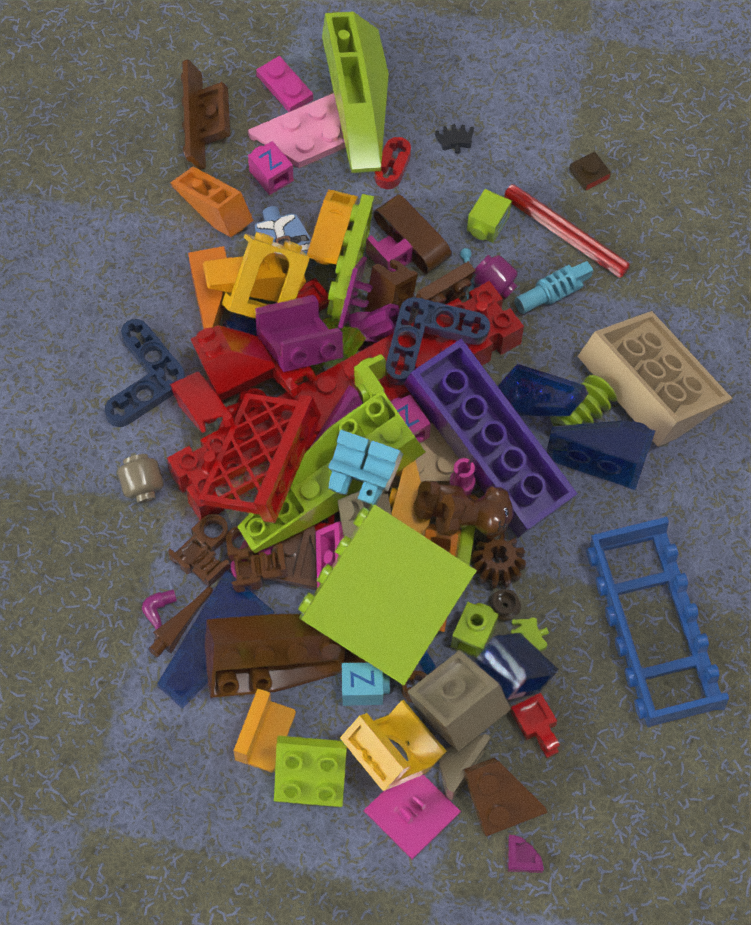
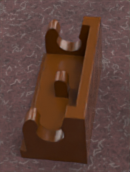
M393 259L390 260V267L396 270L394 272L388 271L386 267L380 264L372 266L369 284L373 289L367 293L366 300L369 301V304L365 307L364 312L375 311L390 303L398 305L400 309L406 299L414 297L418 273L414 270H409L402 263Z

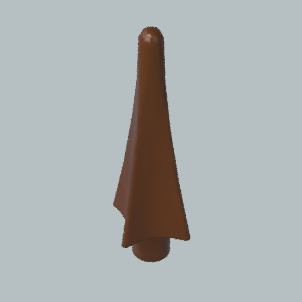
M207 587L183 610L153 631L156 639L148 648L152 655L159 657L165 649L172 654L187 627L201 606L212 594V587Z

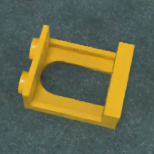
M256 232L255 236L244 235L248 245L232 293L225 292L222 305L228 311L255 319V308L268 305L249 299L263 258L270 253L277 252L285 255L288 259V273L277 303L296 299L310 259L307 254L301 251V245L286 240L281 245L273 242L274 237L261 232Z
M404 700L400 701L389 715L373 720L368 713L360 715L340 737L383 791L426 774L447 752ZM389 739L395 741L404 749L408 761H406Z

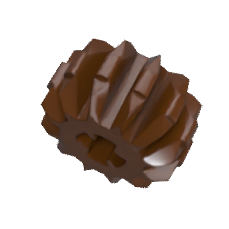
M503 533L496 540L495 538L489 539L486 536V542L477 541L475 546L477 551L471 553L470 560L474 563L472 568L477 570L475 574H481L479 578L481 584L490 579L492 580L491 587L493 589L497 588L498 581H501L508 588L511 584V579L518 581L521 578L522 573L520 570L526 567V561L522 559L525 550L524 547H516V537L505 541V534ZM493 558H495L496 561L498 558H501L504 560V563H502L501 560H499V563H496L493 561Z

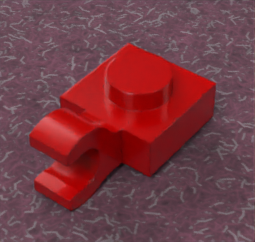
M541 693L511 707L510 712L526 740L536 736L546 758L559 753L557 748L560 747V744L551 731V728L557 725V719Z

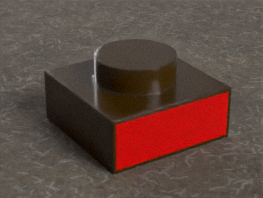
M595 151L571 163L569 170L585 191L610 179L611 175L610 170Z

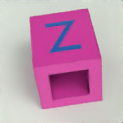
M273 141L264 146H258L248 155L249 172L269 195L294 181L293 164Z
M411 394L402 399L396 398L390 401L419 443L430 438L431 423Z

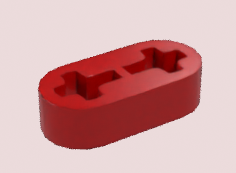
M393 137L386 142L382 151L381 170L375 171V182L379 187L388 190L394 189L401 182L411 157V145L407 139ZM401 148L402 152H399L396 159L393 158V151ZM389 167L393 168V175L384 178L383 174L388 172Z

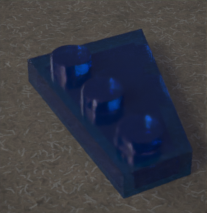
M516 364L498 385V388L519 416H570L589 394L583 384L521 364Z

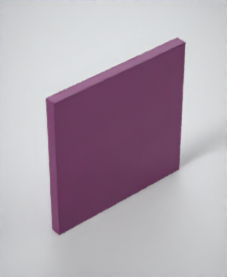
M363 256L353 267L338 324L339 328H343L348 322L349 315L353 314L355 305L367 307L369 304L368 300L357 298L359 289L371 292L373 289L370 284L361 282L367 257Z

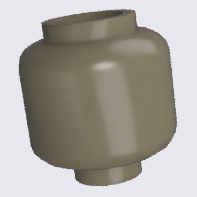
M148 454L128 457L123 460V465L118 469V477L123 495L130 499L136 498L137 503H145L156 499L155 493L159 492L164 486L159 463L154 458H149Z

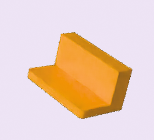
M257 689L233 750L235 760L268 772H274L278 736H288L296 715L295 709L272 702L270 692Z

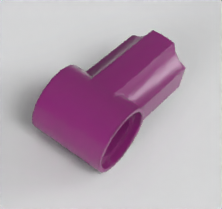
M390 303L372 312H356L349 315L348 325L351 349L364 350L377 343L379 339L393 334L400 311L399 306Z

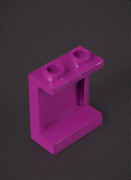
M314 295L255 308L257 336L283 372L343 358L342 331L339 328L329 330L319 318L318 300Z

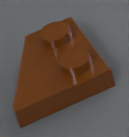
M313 525L274 544L272 552L278 549V544L283 543L288 577L271 579L272 581L317 590L316 531Z

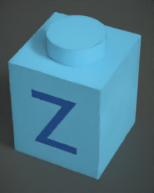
M342 663L343 706L383 705V694H390L389 676L383 674L382 671L370 663Z

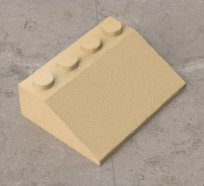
M653 311L595 331L577 356L589 372L603 378L613 388L617 396V402L658 447L679 438L733 399Z

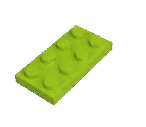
M362 194L359 205L354 204L351 211L350 230H346L344 236L343 256L339 255L335 272L337 274L336 281H332L328 296L330 301L327 315L332 316L331 327L339 328L338 324L353 267L364 255L366 238L369 236L372 221L374 196Z

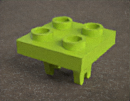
M278 736L276 744L274 802L343 807L347 746L343 741Z

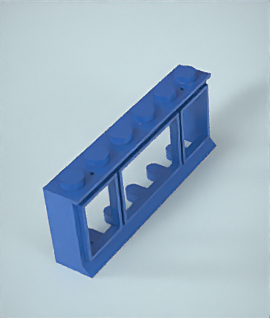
M667 517L594 534L591 536L590 547L586 548L589 564L591 567L596 566L599 577H596L598 593L600 596H606L609 607H605L608 624L610 627L615 626L618 637H615L619 657L625 656L628 668L624 669L629 688L635 687L638 699L634 700L639 719L645 718L647 728L713 710H725L729 700L727 692L722 694L717 683L719 670L716 664L711 665L707 653L709 647L708 637L706 633H700L697 624L698 608L696 603H690L687 594V576L685 573L680 574L676 562L678 549L675 543L670 544L667 535L669 525ZM653 540L663 572L614 584L604 551ZM667 584L691 656L642 668L618 595ZM696 668L705 698L655 710L646 680Z

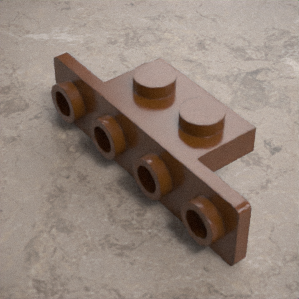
M187 59L182 61L183 73H181L183 84L182 106L184 108L182 127L185 133L183 152L189 162H192L199 170L206 168L205 145L230 136L228 87L223 82L203 89L201 71Z

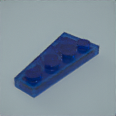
M227 570L157 683L158 688L182 709L208 683L205 655L206 620L274 614V611L247 587H245L246 591L235 592L231 582L237 581V579Z

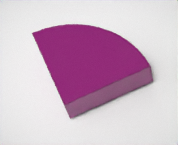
M509 835L508 872L543 873L542 858L534 847L522 837Z

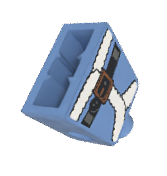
M270 206L265 208L261 212L263 221L254 225L255 234L256 232L270 235L274 237L273 242L281 245L284 244L285 240L301 245V251L307 254L311 238L297 215L291 213L281 216L278 207ZM310 258L307 268L317 265V262Z

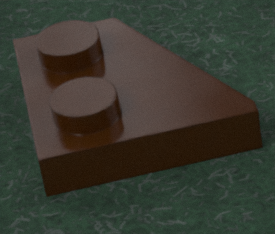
M495 757L463 769L479 823L485 836L548 813L546 807Z

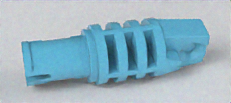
M586 261L575 267H571L569 264L553 272L551 275L540 279L536 283L535 288L515 297L514 303L516 308L523 315L542 304L551 305L567 297L571 293L583 288L582 282L591 278L593 268Z

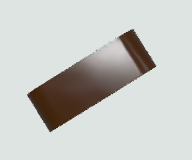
M398 194L373 211L376 223L388 236H391L397 243L406 239L411 244L412 261L423 273H429L452 256L447 242L403 196Z

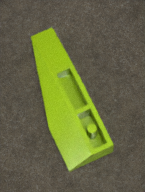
M353 11L325 13L322 40L351 173L380 171L389 73L379 30Z
M383 390L330 426L305 453L275 523L263 521L260 515L249 513L237 526L254 553L279 543L338 512V500L361 490L363 483L354 479L351 481L347 495L334 492L328 488L332 473L328 467L337 447L340 429L369 439L370 442L375 441L400 450L403 456L396 473L426 453Z

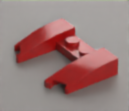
M267 350L275 368L220 395H217L210 379L205 380L199 372L171 383L170 386L178 406L203 433L206 432L205 423H214L220 417L223 419L225 427L235 424L232 415L222 402V400L273 377L292 397H295L301 393L300 387L297 384L303 381L304 376L313 382L317 378L310 366L283 372Z

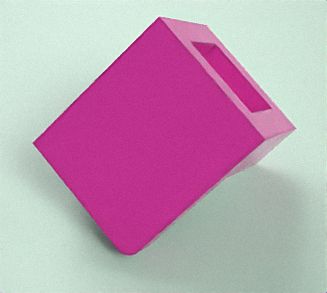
M372 235L366 238L367 255L375 264L386 267L388 271H396L390 267L391 259L399 261L404 266L412 262V246L406 239L397 243L391 236H387L379 242Z

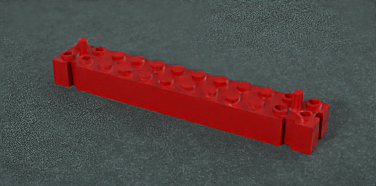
M490 281L469 291L468 301L462 303L457 298L446 304L478 312L488 318L490 331L487 339L477 345L465 343L482 366L491 361L493 351L497 350L502 355L520 345L524 325L511 308L505 311L502 310L503 298ZM440 315L436 318L437 324L441 327L447 328L453 324L452 318L448 315ZM459 319V324L457 330L460 331L463 324L462 319ZM473 323L471 332L477 334L479 325ZM424 333L415 369L457 341ZM393 334L318 374L316 381L307 380L300 384L301 393L297 396L292 397L286 392L277 397L297 401L301 395L313 397L321 417L306 452L313 444L347 387L350 385L355 388L354 367L364 359L374 358L380 354L387 361ZM402 335L398 338L399 344L405 348H410L416 343L415 339L410 335ZM399 356L398 365L395 368L396 374L401 375L404 370L406 357ZM386 376L378 379L390 401L396 398L402 399L411 394L405 385H394L386 379ZM260 406L249 412V419L266 411L265 406ZM285 410L275 415L278 423H281L290 418L293 411ZM270 418L254 428L260 434L275 426ZM224 426L200 439L201 448L192 451L190 446H187L167 457L171 477L182 493L187 491L188 502L199 520L209 514H219L224 511V508L203 505L198 498L231 426ZM249 429L238 435L236 443L239 445L255 435ZM279 433L264 441L263 444L268 450L278 445L282 436ZM260 444L242 454L246 461L263 453ZM238 455L228 460L224 469L227 472L242 464L243 461ZM267 460L253 467L251 471L256 477L268 471L270 462ZM248 471L230 481L234 488L252 478ZM225 482L214 488L212 495L219 497L230 491L228 483ZM257 487L240 495V500L242 501L258 492Z

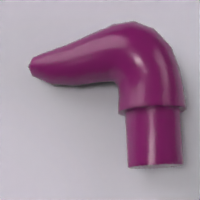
M174 590L162 593L157 592L147 597L142 603V611L155 629L162 626L158 609L177 602Z

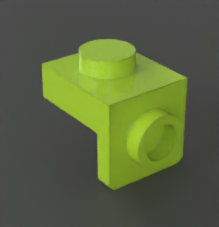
M382 354L374 358L364 359L354 367L355 389L363 403L383 390L384 392V388L378 381V379L386 375V361Z

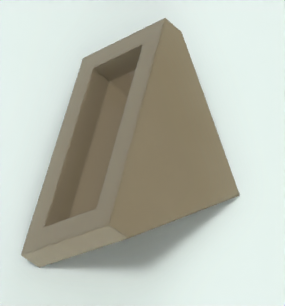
M487 734L477 736L459 752L453 746L446 748L447 752L438 760L445 796L450 801L454 799L466 781L463 769L476 765L487 750L491 738Z

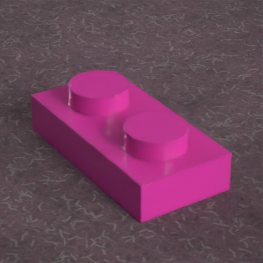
M280 56L256 69L257 77L288 112L314 100L310 89Z

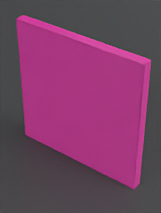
M424 775L383 791L363 810L412 860L461 813Z

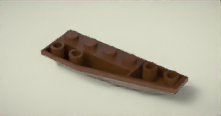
M267 614L206 620L205 655L210 698L256 694L257 689L267 692H278L341 674L342 663L368 662L299 619L301 614Z

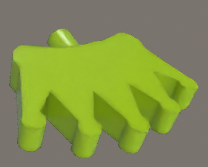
M536 618L512 620L513 626L519 625L520 627L511 630V635H521L513 640V645L525 644L519 649L520 654L532 651L531 654L527 655V660H532L537 654L547 648V642L542 636L549 634L547 627L539 630Z

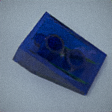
M626 420L553 426L547 453L554 463L636 490L655 430L649 429L643 423Z

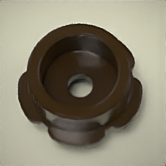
M501 589L491 596L489 607L493 609L494 613L498 614L500 620H512L514 615L520 613L521 602L514 591ZM507 603L508 607L504 608L502 604Z

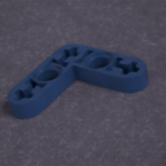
M412 297L406 299L401 305L386 361V379L394 385H404L410 373L415 369L424 333L456 341L462 338L465 343L477 345L483 343L488 337L490 331L488 318L478 312ZM412 308L418 310L414 327L408 325ZM440 315H448L452 318L453 324L447 328L441 327L437 324L436 318ZM459 319L463 320L461 331L457 330ZM473 323L479 325L477 334L471 332ZM402 335H410L415 339L416 343L410 348H405L399 344L398 338ZM399 356L406 357L404 370L401 375L395 373Z
M140 319L127 321L121 329V335L125 346L148 374L106 402V418L115 427L129 425L174 395L170 386L174 382L170 379L166 381L165 372L163 371L165 366L171 376L176 375L177 381L185 378L182 366L151 328ZM134 330L137 333L141 332V337L144 342L142 346L137 337L131 336V331ZM156 350L162 354L161 359L156 362H149L145 359L146 354L150 351ZM143 389H150L154 392L153 398L148 401L139 400L137 394ZM129 398H132L137 408L134 409L132 403L129 405ZM114 408L124 409L125 415L115 414Z

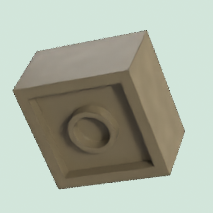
M460 650L407 691L421 718L458 752L511 710L499 683Z

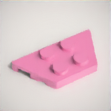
M334 93L248 130V136L253 141L258 140L264 145L273 141L288 160L298 168L346 148Z

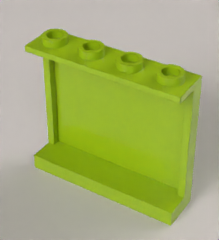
M373 504L369 509L363 507L354 519L353 524L357 526L350 538L346 535L342 538L334 551L339 556L332 566L326 564L320 572L316 581L321 584L314 595L308 592L299 605L298 610L302 612L299 619L402 685H405L477 570Z

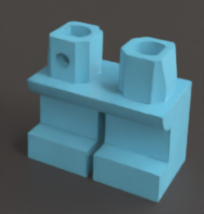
M340 429L337 447L328 467L332 471L328 488L334 492L347 495L351 481L354 479L363 483L358 500L376 505L382 496L383 490L388 492L403 454L398 449L375 441L370 442L369 439Z

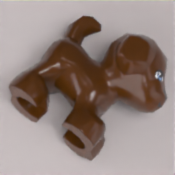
M425 480L419 485L418 495L413 506L415 515L419 519L428 520L432 516L437 517V532L440 535L447 536L454 535L460 528L475 526L487 538L492 539L507 530L514 516L508 491L502 487L495 486L489 487L486 494L479 499L475 495L467 494L459 485H442L435 481Z

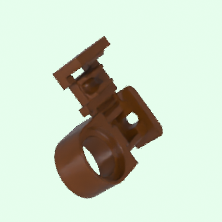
M209 514L202 518L191 528L193 536L176 552L171 549L168 551L170 560L175 564L178 563L184 573L190 574L192 566L194 568L192 572L208 587H211L230 569V562L227 559L220 562L215 558L216 553L214 551L226 541L228 534L227 522L218 514ZM210 524H218L223 528V531L218 537L212 538L204 533L205 528Z
M237 526L228 532L226 537L228 557L230 562L234 561L237 579V581L231 582L235 592H244L247 586H251L252 590L262 588L263 582L261 577H263L264 581L288 577L283 543L278 544V549L272 552L273 554L266 555V553L260 552L259 555V552L254 553L249 545L242 549L233 546L234 540L239 536H243Z

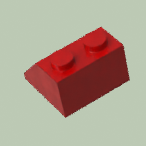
M218 325L213 328H205L198 332L195 337L191 338L192 344L217 395L275 368L271 357L258 336Z

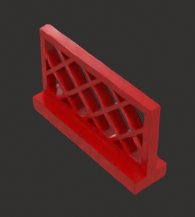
M246 393L235 416V424L230 427L198 498L200 503L258 514L263 521L275 523L321 417L313 397L301 395L297 401ZM252 404L265 406L266 411L251 419L248 417ZM285 410L293 411L292 416L281 423H278L275 415ZM271 418L275 426L258 434L254 427ZM251 429L255 436L237 445L238 435ZM280 433L282 436L280 443L267 450L263 442ZM260 444L263 453L246 461L242 453ZM239 455L243 463L226 472L224 469L226 462ZM268 460L270 462L268 471L255 477L251 469ZM248 471L252 479L234 488L230 480ZM225 482L228 483L230 491L219 497L212 495L214 488ZM257 487L258 493L253 503L240 500V495Z

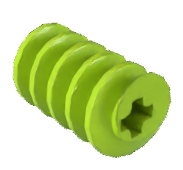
M587 376L583 383L576 386L575 391L570 392L567 398L561 400L558 406L551 409L549 414L550 420L556 432L585 429L584 426L592 427L594 425L593 418L601 419L602 411L607 412L611 409L609 401H617L613 388L599 376ZM559 433L569 443L577 441L575 433Z

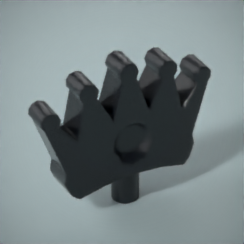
M455 124L451 126V133L446 126L443 127L444 135L440 134L438 130L435 131V136L444 151L454 148L455 153L459 154L461 153L460 147L471 148L474 127H470L468 133L463 124L461 125L460 132Z

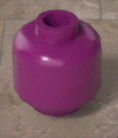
M487 255L475 268L473 284L476 287L490 281L504 299L517 288V285L514 283L518 276L517 270L500 255L493 257Z

